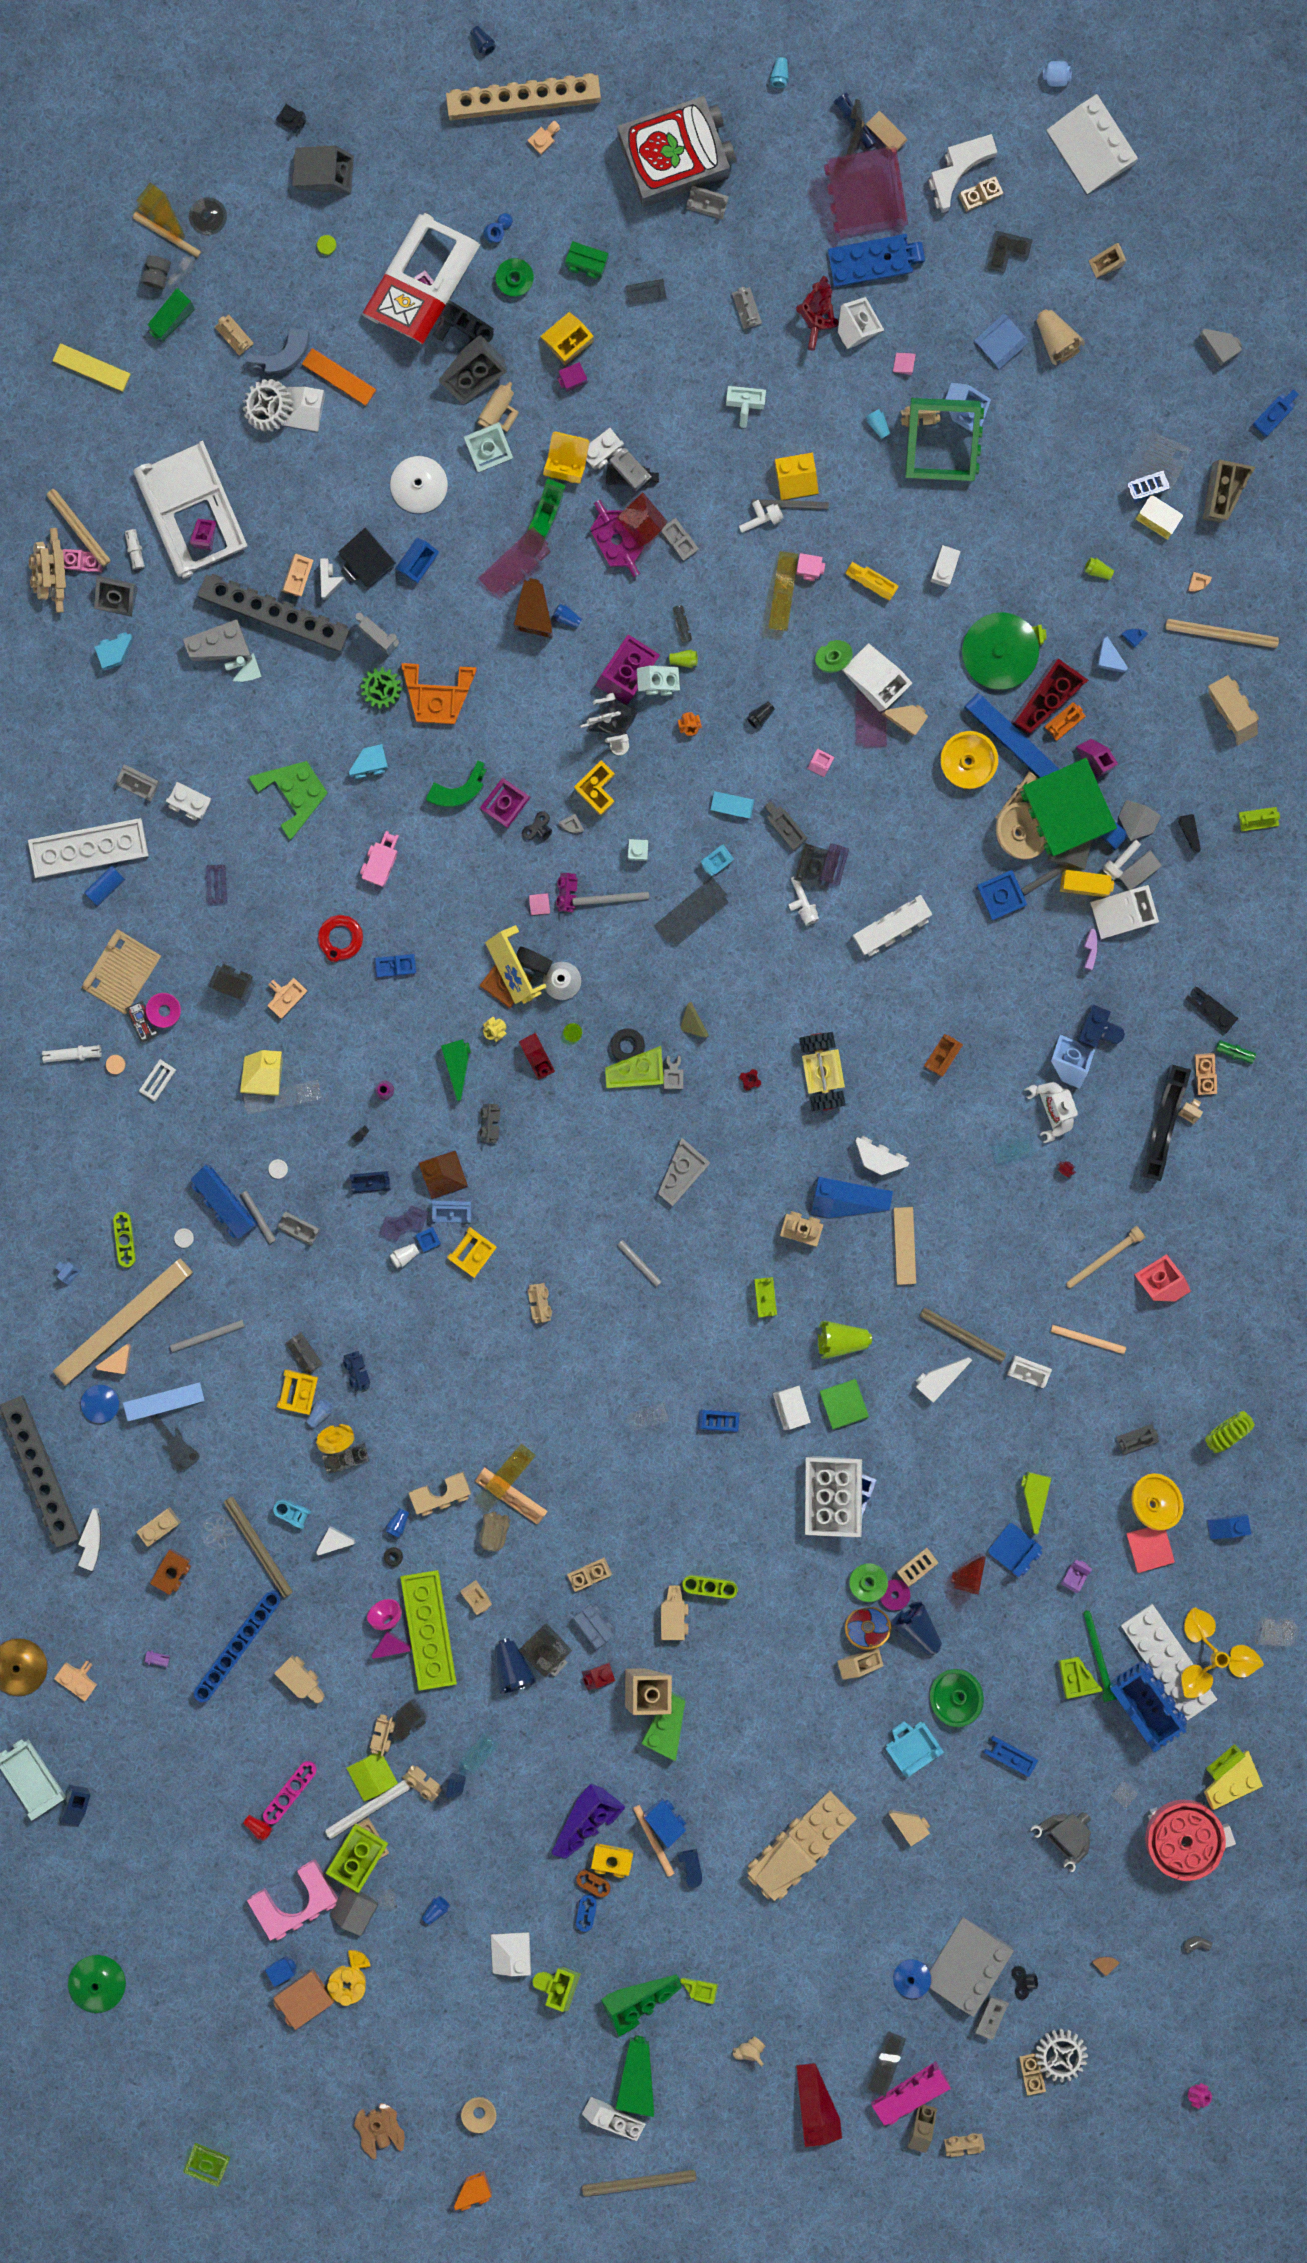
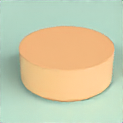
M112 1055L106 1061V1068L112 1074H120L126 1067L125 1060L119 1055Z

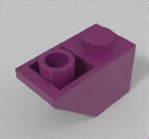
M1089 739L1075 747L1082 759L1087 758L1096 779L1111 772L1118 765L1109 748L1093 739Z

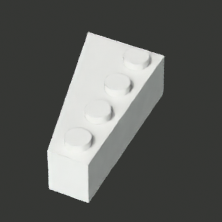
M919 895L915 900L904 904L896 909V911L887 914L852 937L862 954H868L870 957L879 952L878 947L883 944L887 947L896 942L894 938L900 934L902 937L910 934L912 927L918 925L920 928L929 922L928 918L932 916V913L922 896Z

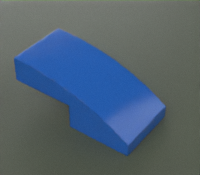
M414 954L374 958L376 977L416 973Z

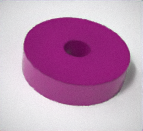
M899 1579L888 1580L887 1590L880 1600L886 1608L900 1610L910 1601V1589L905 1582ZM897 1591L899 1593L898 1597L893 1598L891 1596L892 1592Z

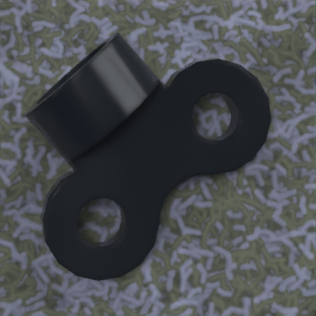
M545 811L537 813L535 822L524 827L522 831L524 838L531 840L537 836L541 841H545L550 837L552 829L546 825L550 821L548 813ZM542 816L545 817L543 821L540 820ZM529 830L532 831L530 835L527 834Z
M1015 1966L1013 1968L1012 1976L1018 1984L1015 1994L1019 1999L1024 2000L1029 1996L1030 1989L1038 1988L1036 1973L1026 1974V1970L1022 1966ZM1020 1990H1024L1025 1994H1021Z

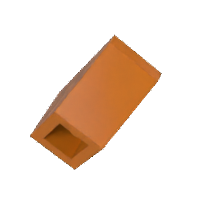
M485 2171L466 2177L455 2201V2210L460 2209L463 2211L469 2209L471 2204L477 2202L483 2204L490 2200L492 2190Z

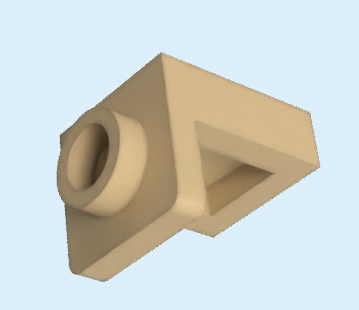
M477 1580L461 1590V1594L470 1604L476 1615L485 1612L492 1605L489 1596Z

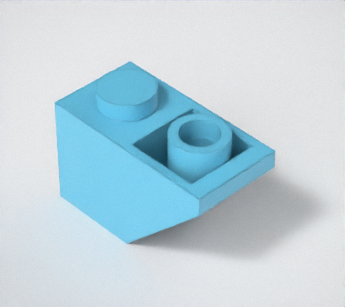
M121 633L116 636L117 639L111 641L109 639L98 642V646H95L104 671L123 664L134 641L131 634Z
M383 745L363 748L349 771L350 776H355V779H361L366 777V773L373 772L374 775L385 773L384 769H388Z

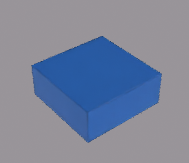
M433 1227L416 1234L423 1252L441 1244Z

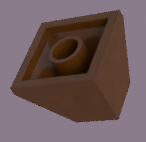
M456 1151L419 1162L424 1181L432 1199L468 1187Z

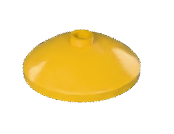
M975 731L960 732L951 737L944 745L940 758L941 768L946 778L952 784L964 789L978 788L986 784L994 776L998 766V753L992 741L985 735ZM966 758H970L972 760V763L970 765H967L965 763Z
M1152 1473L1143 1476L1134 1485L1131 1495L1133 1510L1145 1526L1153 1530L1163 1531L1174 1527L1180 1521L1184 1509L1183 1498L1179 1488L1171 1479L1162 1474Z

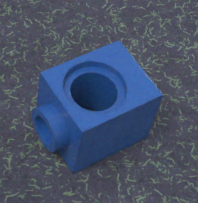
M285 1956L267 1966L265 1971L273 1986L276 1987L295 1976L297 1966L292 1958L288 1959Z

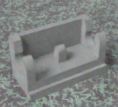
M692 186L686 209L723 219L729 196Z
M625 448L610 459L612 466L635 491L652 478Z
M125 764L116 780V785L149 801H152L160 785L159 781Z
M289 1212L284 1213L283 1219L278 1225V1229L311 1246L321 1230Z
M989 1994L975 2026V2033L993 2040L1009 2003Z

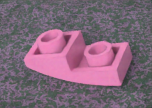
M63 549L64 569L102 573L103 566L100 565L91 552Z

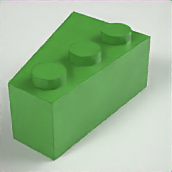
M672 1692L671 1714H655L642 1739L643 1745L675 1762L685 1698Z

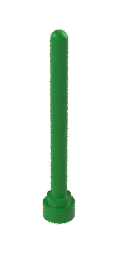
M1086 1610L1083 1615L1104 1686L1102 1697L1104 1702L1116 1700V1696L1110 1689V1679L1090 1611Z

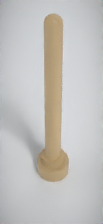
M1136 1225L1130 1230L1131 1232L1127 1238L1066 1283L1067 1287H1074L1133 1242H1141L1146 1237Z

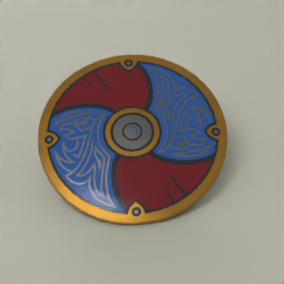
M876 1607L856 1609L846 1620L845 1633L848 1640L854 1646L865 1650L876 1649L888 1640L891 1633V1623L888 1616Z

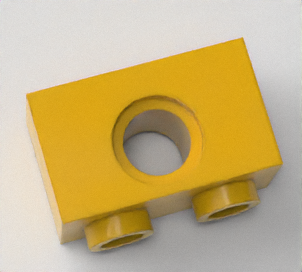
M596 1843L591 1869H595L594 1872L599 1874L611 1872L613 1876L624 1878L625 1875L629 1876L633 1850ZM609 1857H615L618 1862L611 1866L606 1860Z

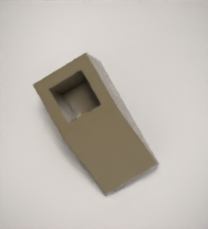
M924 2104L917 2107L907 2148L924 2153L927 2152L932 2142L937 2108Z

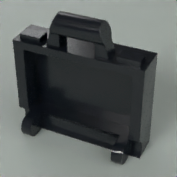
M367 528L360 531L338 551L340 557L344 561L346 560L341 570L350 583L362 579L366 587H371L396 564L395 560ZM349 566L357 573L356 576L348 569Z

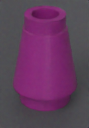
M389 1081L379 1082L375 1088L376 1095L383 1100L391 1098L394 1094L393 1084ZM382 1086L387 1087L386 1093H381L380 1088Z

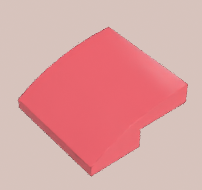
M1147 1527L1126 1533L1137 1573L1175 1563L1166 1530L1158 1531Z

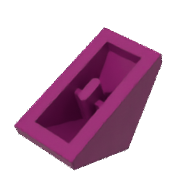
M197 519L190 540L193 548L212 550L217 521Z
M387 1631L373 1652L372 1659L411 1651V1645L390 1631Z

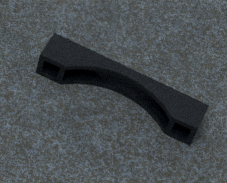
M1170 1065L1140 1173L1141 1177L1155 1181L1162 1180L1171 1136L1187 1088L1191 1069L1176 1065Z

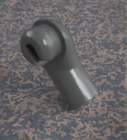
M1193 1936L1185 1941L1183 1949L1186 1953H1192L1199 1947L1210 1951L1213 1942L1200 1936Z

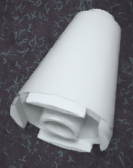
M557 962L551 965L547 975L544 974L543 984L546 985L545 990L551 997L558 1000H567L579 991L581 976L574 965L568 962ZM560 975L565 977L563 982L557 980Z

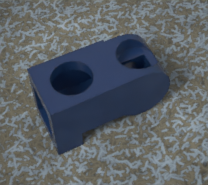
M697 1849L678 1852L679 1862H685L687 1885L692 1888L700 1886L702 1883V1872Z

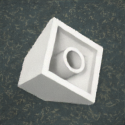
M866 297L841 306L838 333L847 349L855 347L884 331Z
M288 387L287 392L292 395L289 399L293 400L294 403L289 405V407L293 408V411L288 412L291 418H285L286 424L284 426L318 432L325 399L324 390L309 387Z
M529 1932L491 1934L493 1973L507 1976L531 1975Z

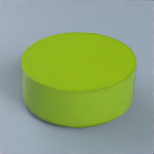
M324 235L318 239L317 248L321 254L331 255L335 252L337 245L332 236Z

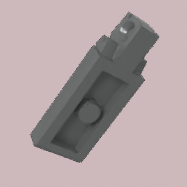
M771 801L764 806L770 813L767 816L769 822L793 851L808 839L785 809H782L781 806L776 808Z

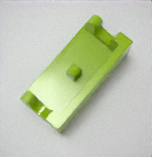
M773 1277L754 1279L758 1318L777 1315Z

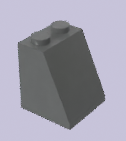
M336 145L295 148V155L293 157L294 173L292 175L294 187L307 191L351 194L354 155Z

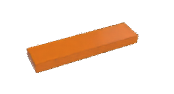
M313 348L302 363L303 366L365 406L368 405L377 391Z

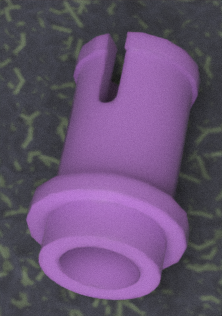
M153 1650L151 1652L147 1651L145 1663L168 1667L170 1655L154 1653Z

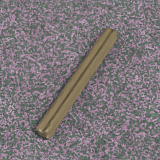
M927 1308L922 1310L920 1317L996 1360L1004 1361L1006 1357L1005 1352Z

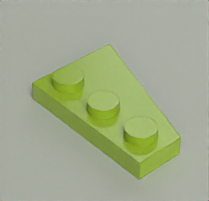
M661 1046L605 1067L606 1087L616 1088L664 1084Z

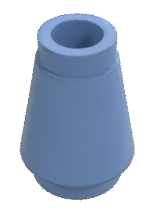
M320 1399L314 1405L307 1423L316 1428L317 1425L332 1413L333 1406L325 1399Z

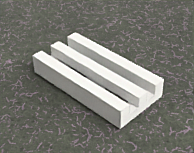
M160 1059L139 1092L156 1102L176 1069ZM163 1065V1070L161 1071V1073L159 1074V1076L157 1077L149 1091H145L146 1087L148 1086V1084L150 1083V1081L152 1080L160 1066ZM169 1069V1074L167 1075V1077L165 1078V1080L163 1081L155 1095H151L156 1086L158 1085V1083L160 1082V1080L162 1079V1077L164 1076V1074L166 1073V1071Z

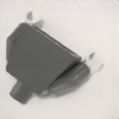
M1082 1812L1078 1817L1074 1814L1067 1815L1065 1813L1053 1815L1041 1822V1825H1034L1031 1828V1831L1035 1828L1039 1829L1040 1833L1035 1835L1036 1838L1041 1836L1043 1830L1045 1831L1044 1835L1067 1858L1064 1861V1868L1067 1864L1073 1865L1069 1872L1075 1871V1864H1078L1089 1852L1091 1831L1086 1825L1091 1818L1085 1812Z

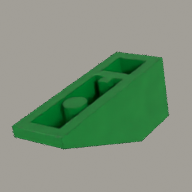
M463 1039L441 1045L457 1101L462 1100L469 1062L468 1054L471 1053L469 1043H465Z

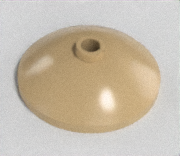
M1018 802L1007 806L1000 813L996 823V835L1001 847L1010 856L1023 860L1038 856L1045 849L1043 844L1046 843L1044 837L1038 835L1036 826H1038L1036 819L1032 820L1028 812L1030 806L1029 803ZM1015 831L1019 832V836H1016Z

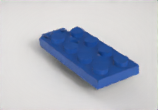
M907 234L828 249L834 287L910 274L913 272L911 265H915L917 261L918 264L925 262L922 242L907 244ZM885 254H890L891 259L885 260Z

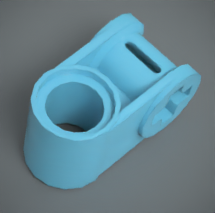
M285 1499L278 1500L273 1508L274 1514L277 1517L301 1529H304L305 1526L303 1524L308 1514L312 1512L303 1506ZM283 1503L287 1506L288 1510L286 1513H280L277 1510V1506Z

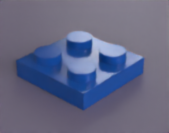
M1013 870L977 885L991 920H995L1028 905Z

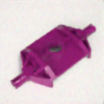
M598 500V503L596 501L593 504L599 516L590 528L591 533L609 566L627 567L633 578H635L636 574L637 576L640 575L635 561L644 550V547L640 543L624 510H607L604 508L601 500ZM620 535L623 541L621 544L615 545L611 541L612 537Z

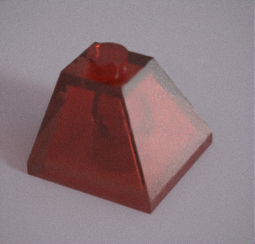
M643 492L616 517L640 546L648 544L662 531L668 522Z
M978 1553L958 1566L956 1572H952L950 1583H953V1587L979 1595L986 1556L983 1553Z

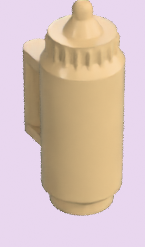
M511 382L505 386L500 385L492 394L478 417L479 421L477 424L482 428L498 423L505 410L508 409L511 413L504 424L500 425L502 430L505 432L509 431L519 414L517 410L509 406L514 394L511 390Z

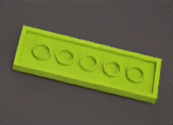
M439 1570L400 1576L418 1689L426 1690L456 1685L457 1680Z

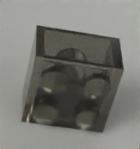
M222 964V967L216 966L208 987L248 1003L256 981L252 980V975L242 971L237 974L234 968Z

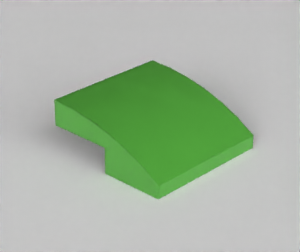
M856 1379L820 1391L833 1430L869 1418Z

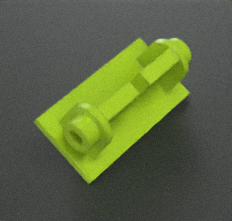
M1277 807L1239 812L1241 831L1279 826L1280 813L1277 812Z

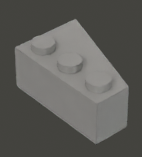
M238 620L183 639L192 661L234 660L238 656H242L244 659H252Z

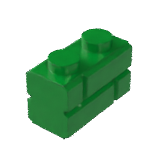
M572 241L565 266L573 273L584 272L591 279L602 278L609 253Z

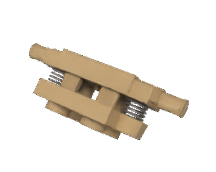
M50 528V542L46 545L44 542L34 543V553L29 557V568L32 569L30 586L33 588V592L37 593L38 599L47 600L48 597H51L56 605V613H64L63 601L66 582L63 549H60L58 528Z

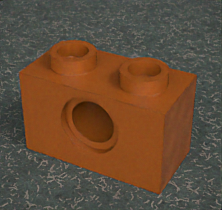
M170 1549L150 1584L169 1595L173 1591L177 1592L182 1584L179 1581L181 1576H186L191 1568V1565H189L191 1560ZM168 1568L176 1569L177 1576L174 1578L170 1577L167 1573Z

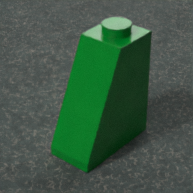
M179 288L171 294L147 324L151 329L149 333L156 340L160 338L164 341L195 310L191 300Z

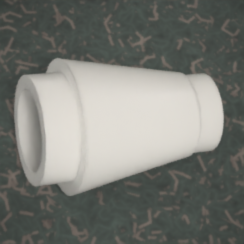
M413 1243L392 1251L393 1253L389 1256L396 1268H403L419 1254V1251Z

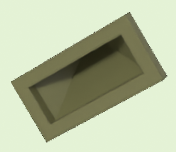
M692 1002L688 1003L680 1027L681 1030L703 1038L709 1037Z

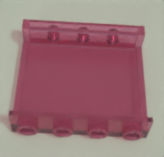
M895 146L826 159L827 164H824V171L830 180V183L827 184V190L833 199V203H830L832 215L835 214L836 222H833L835 234L838 233L839 237L843 238L846 235L897 225H908Z

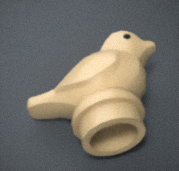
M754 2036L752 2039H749L748 2043H742L739 2048H733V2056L737 2060L756 2061L760 2066H763L760 2053L763 2052L766 2046Z

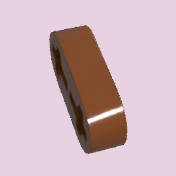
M583 1869L577 1874L576 1879L580 1887L599 1897H605L610 1893V1883L601 1876L587 1869ZM585 1874H588V1879L593 1881L592 1884L588 1881L582 1883V1878L580 1876H585ZM602 1883H605L607 1891L598 1892L599 1888L594 1884L602 1885Z

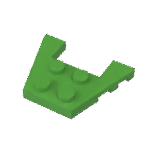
M307 761L249 777L258 792L276 782L297 813V815L280 825L290 840L294 838L328 794Z

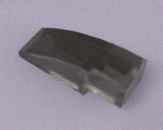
M889 2031L887 2032L867 2084L868 2090L886 2097L906 2038Z

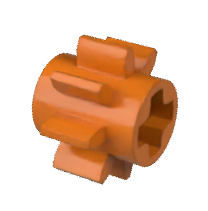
M692 712L682 714L681 719L677 720L680 733L685 732L687 736L697 734L698 730L702 728L699 715L695 716Z

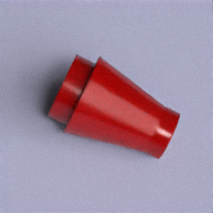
M248 1815L243 1822L258 1840L265 1841L273 1830L269 1827L270 1824L251 1815Z

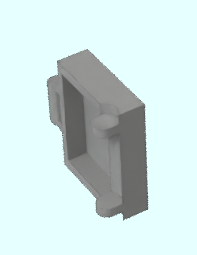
M362 613L356 614L361 631L387 655H390L399 645L396 635L392 633L388 636L368 617L365 618Z

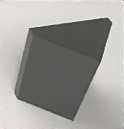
M97 576L94 609L132 617L138 587L133 583Z

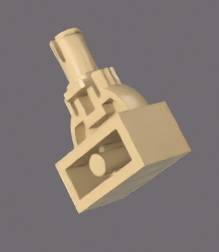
M791 1211L790 1215L786 1214L780 1236L817 1247L823 1224H820V1219L809 1216V1220L801 1218L802 1214Z

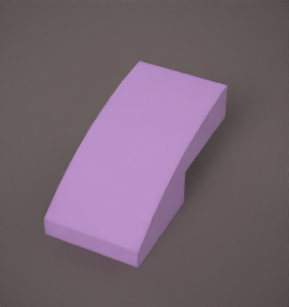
M1090 929L1083 948L1090 950L1083 967L1089 971L1093 969L1097 953V936L1094 929Z

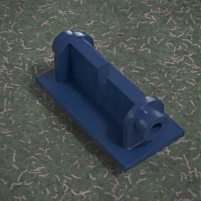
M356 1351L344 1355L343 1365L349 1371V1384L355 1392L369 1388L370 1380L367 1370L359 1371L360 1368L365 1367L362 1354Z

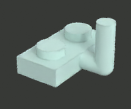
M728 386L726 406L741 407L739 424L741 428L747 427L749 408L764 410L766 390Z

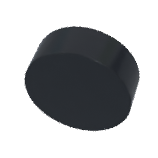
M366 1125L362 1126L351 1136L352 1140L357 1143L369 1132V1129Z

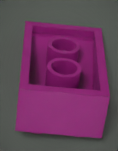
M628 634L602 672L595 686L608 694L614 693L615 699L628 705L638 690L637 668L653 666L660 655Z

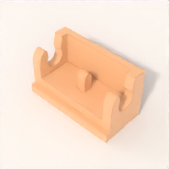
M298 554L293 555L281 592L290 593L296 597L302 596L313 563L312 559Z

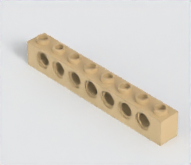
M593 73L584 74L583 77L577 78L575 76H566L560 80L547 78L543 82L529 80L526 84L512 82L508 83L507 86L501 87L499 85H490L485 89L472 87L468 91L454 89L450 93H446L449 120L601 103L598 75ZM578 86H583L585 91L578 93L575 89ZM560 88H564L567 91L564 95L556 93ZM542 90L548 93L545 97H539L537 94ZM521 93L529 95L525 100H521L518 96ZM502 95L510 97L507 102H502L499 98ZM484 97H488L491 100L488 104L480 102ZM466 99L472 102L467 107L461 104Z

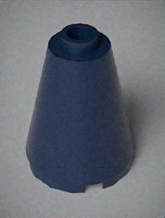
M921 1601L911 1603L909 1605L911 1609L905 1613L902 1610L895 1616L892 1621L893 1628L926 1655H935L941 1650L942 1645L925 1605Z
M509 1638L498 1641L496 1658L500 1694L522 1689L528 1683L530 1685L535 1684L536 1678L515 1641H510Z

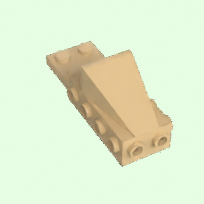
M829 1790L804 1816H801L799 1819L795 1818L789 1824L790 1828L786 1832L782 1831L775 1838L776 1842L772 1846L768 1845L761 1852L763 1855L758 1860L755 1858L748 1864L747 1873L749 1876L747 1878L754 1885L758 1884L762 1888L761 1892L767 1899L772 1898L774 1901L777 1898L782 1899L788 1893L786 1889L791 1885L795 1886L802 1879L801 1875L803 1873H808L817 1865L816 1860L819 1857L822 1859L828 1854L830 1845L857 1817Z

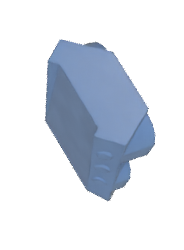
M1006 314L1001 315L974 340L998 370L1029 343L1026 336L1022 334Z

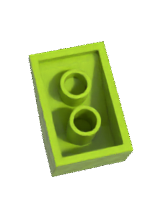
M355 1823L327 1869L326 1874L359 1893L387 1847L388 1842Z

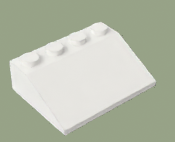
M1097 94L1080 104L1046 130L1087 194L1132 167L1138 160Z
M823 1456L806 1457L805 1535L862 1537V1459Z

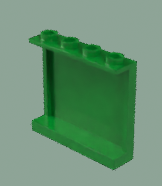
M1087 758L1022 786L1023 791H1020L1024 802L1028 801L1030 817L1032 820L1036 819L1038 835L1044 837L1046 842L1043 844L1045 851L1048 855L1051 854L1052 858L1117 829Z

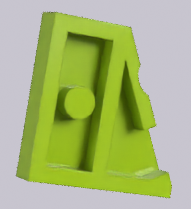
M1075 1656L1058 1660L1066 1699L1102 1691L1101 1686L1097 1684L1079 1657Z

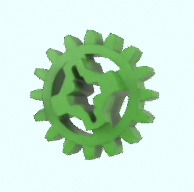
M381 667L380 671L374 668L373 674L369 671L367 672L368 679L362 678L365 685H360V687L365 689V691L361 694L362 696H367L365 699L366 703L372 701L371 707L378 704L379 709H382V705H385L388 709L390 702L395 705L394 699H400V695L397 693L402 691V688L398 687L401 684V680H395L398 675L396 673L391 675V669L385 672L384 667ZM381 676H386L390 678L391 681H385L382 679ZM375 679L373 686L369 687L370 682ZM378 680H380L383 686H386L384 688V696L380 690H376L379 688ZM394 688L393 694L388 698L389 691ZM372 695L380 696L382 701L374 699Z

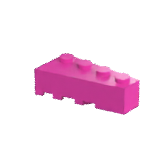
M935 2061L872 2101L871 2104L883 2125H892L899 2120V2117L911 2113L917 2107L950 2090L951 2087L945 2074Z

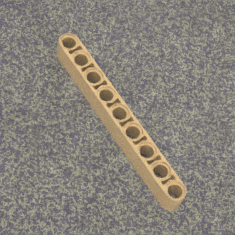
M181 1258L178 1259L56 1367L53 1373L65 1386L68 1385L74 1377L76 1378L85 1370V1367L94 1362L102 1352H105L117 1339H120L129 1328L138 1323L146 1313L148 1314L156 1307V1304L165 1299L189 1275H192L193 1271Z

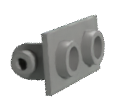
M738 288V291L733 292L732 295L743 329L762 324L751 288Z

